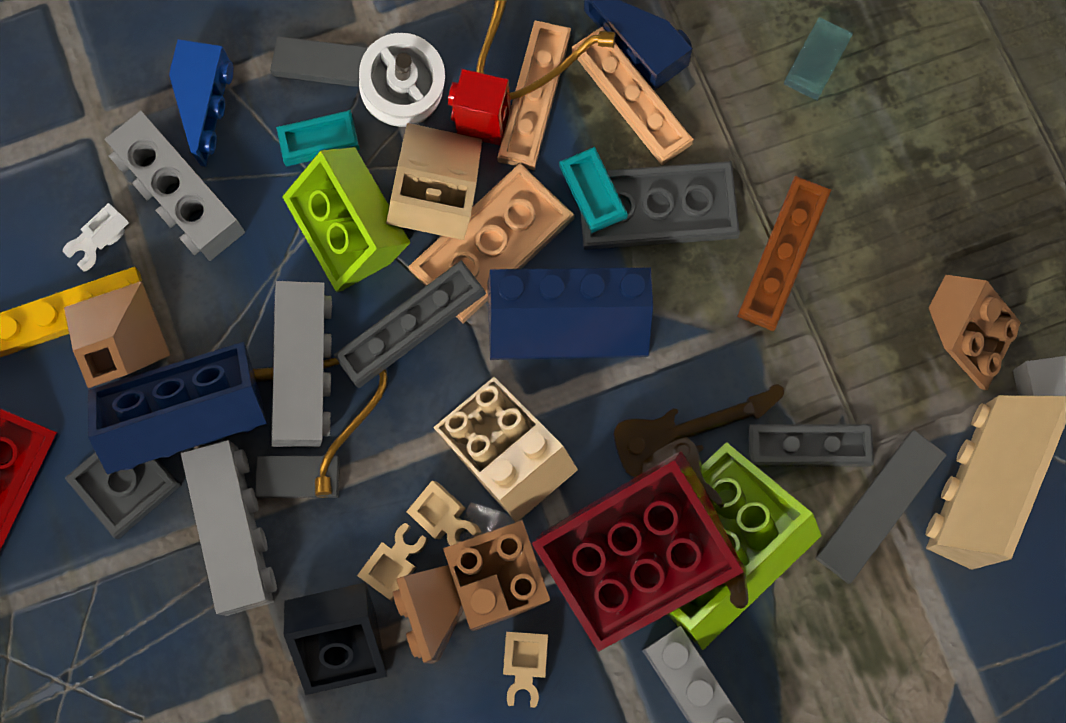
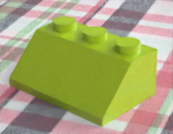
M355 147L321 150L282 196L336 292L343 291L390 265L411 243L402 227L386 224L389 204Z

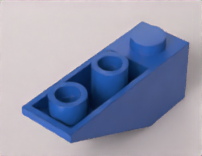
M178 39L169 76L190 151L200 166L206 167L209 154H213L216 149L217 135L215 128L217 120L222 119L224 115L225 98L223 95L226 84H230L233 78V63L229 60L222 46Z

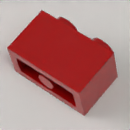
M462 69L459 82H452L448 95V105L452 106L451 121L456 123L457 134L480 138L482 142L501 146L511 109L509 80Z

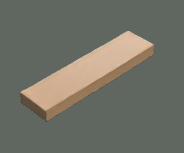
M534 21L515 91L542 78L564 61L571 36V28ZM560 74L537 90L512 101L497 157L498 162L513 166L521 163L526 169L535 170Z
M600 27L599 29H597L596 31H594L593 33H591L590 35H588L587 37H585L584 39H582L580 42H578L577 44H575L574 46H572V53H573L587 38H589V37H591V36H594V35H599V31H606V30H605L603 27ZM598 42L594 43L577 59L661 165H664L693 144L694 139L616 43L614 48L600 47Z

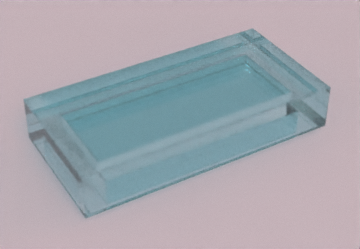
M819 17L790 69L784 85L818 101L853 33Z

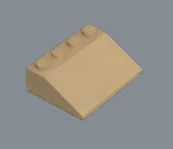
M998 395L988 403H981L971 422V425L976 427L971 441L968 439L964 441L956 458V461L961 463L956 477L951 476L943 488L941 498L946 500L940 514L935 513L926 529L925 535L930 537L926 549L971 570L1012 559L1066 425V396Z

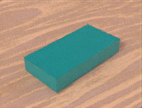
M351 110L276 127L283 162L286 167L312 161L321 150L353 147L356 150H360Z
M595 147L559 162V167L591 234L627 219V211Z

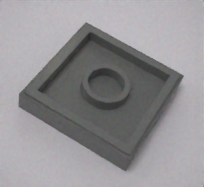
M96 452L65 477L76 493L116 539H120L181 486L159 458L139 464L129 470H120L107 474Z

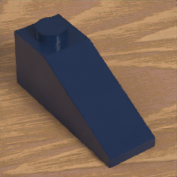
M584 0V11L599 28L603 27L606 31L616 33L615 43L654 91L689 66L693 49L691 41L682 30H676L669 21L620 0Z

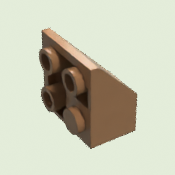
M945 275L929 306V311L944 349L980 389L988 390L994 376L1000 371L1001 362L1011 342L1017 337L1021 322L988 281Z
M143 281L64 307L72 349L88 388L128 375L171 355Z
M523 520L443 548L467 622L472 631L514 617L551 601Z
M449 565L396 579L399 590L393 591L395 604L400 616L404 615L405 618H409L412 631L406 633L407 640L414 658L422 657L423 663L432 664L440 661L463 612Z

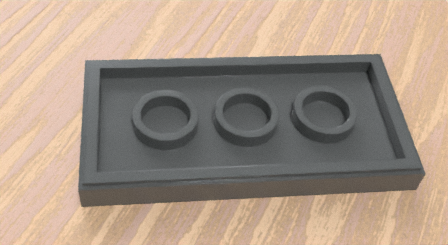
M732 161L606 170L627 211V219L591 234L581 213L584 250L738 239L740 235Z

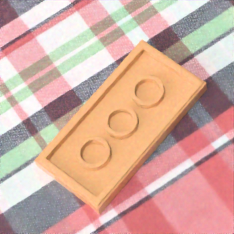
M519 163L472 207L464 240L441 236L408 267L427 286L461 260L486 292L483 297L456 316L464 324L488 301L487 282L490 269H522L574 220V214Z

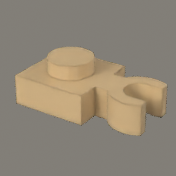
M431 481L406 511L434 539H441L447 533V541L450 546L461 542L460 534L465 529L474 536H479L482 533L477 524L459 518L466 508L436 481Z
M406 523L397 529L395 533L396 543L391 549L381 542L357 575L391 601L394 599L393 591L399 590L396 579L412 574L417 568L407 560L411 555L423 551L428 542V539L422 535L416 544L407 545L404 538L411 527Z
M506 632L503 675H515V683L510 686L507 692L508 706H514L516 692L520 689H525L531 695L530 707L536 708L539 701V693L533 685V677L545 678L548 635Z

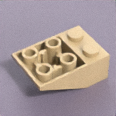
M407 123L386 224L464 240L473 206L482 139Z
M495 377L490 379L433 427L515 522L522 519L578 470L564 446Z

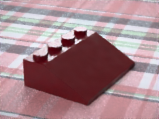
M682 451L544 530L531 543L598 652L744 572V567L702 483Z

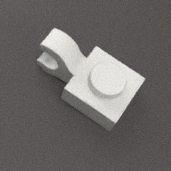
M108 203L80 229L83 233L79 237L69 241L64 246L63 252L70 258L77 251H85L84 258L77 265L83 271H87L95 264L97 247L101 250L104 246L112 245L118 241L125 231L124 227L129 222Z

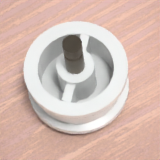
M393 33L379 38L368 47L360 63L359 90L364 105L375 118L392 126L406 127L407 123L416 125L423 122L437 109L443 93L445 69L439 53L429 42L413 34Z

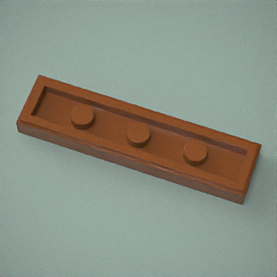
M798 176L794 177L737 317L774 332L831 189Z

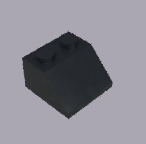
M366 582L284 601L283 635L305 695L387 677L376 612Z

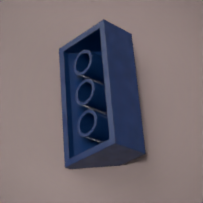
M651 268L490 269L487 282L490 360L649 356L653 313Z
M244 341L88 390V438L107 474L120 470H129L139 464L161 457H170L179 451L201 444H210L217 439L239 432H248L257 426L267 424L263 400Z

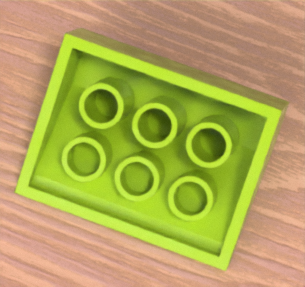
M727 442L702 465V475L705 482L717 491L724 502V507L719 508L716 503H711L740 561L746 568L749 600L744 608H736L730 601L731 593L727 585L723 583L667 614L678 627L681 626L686 635L702 650L822 536L814 514Z

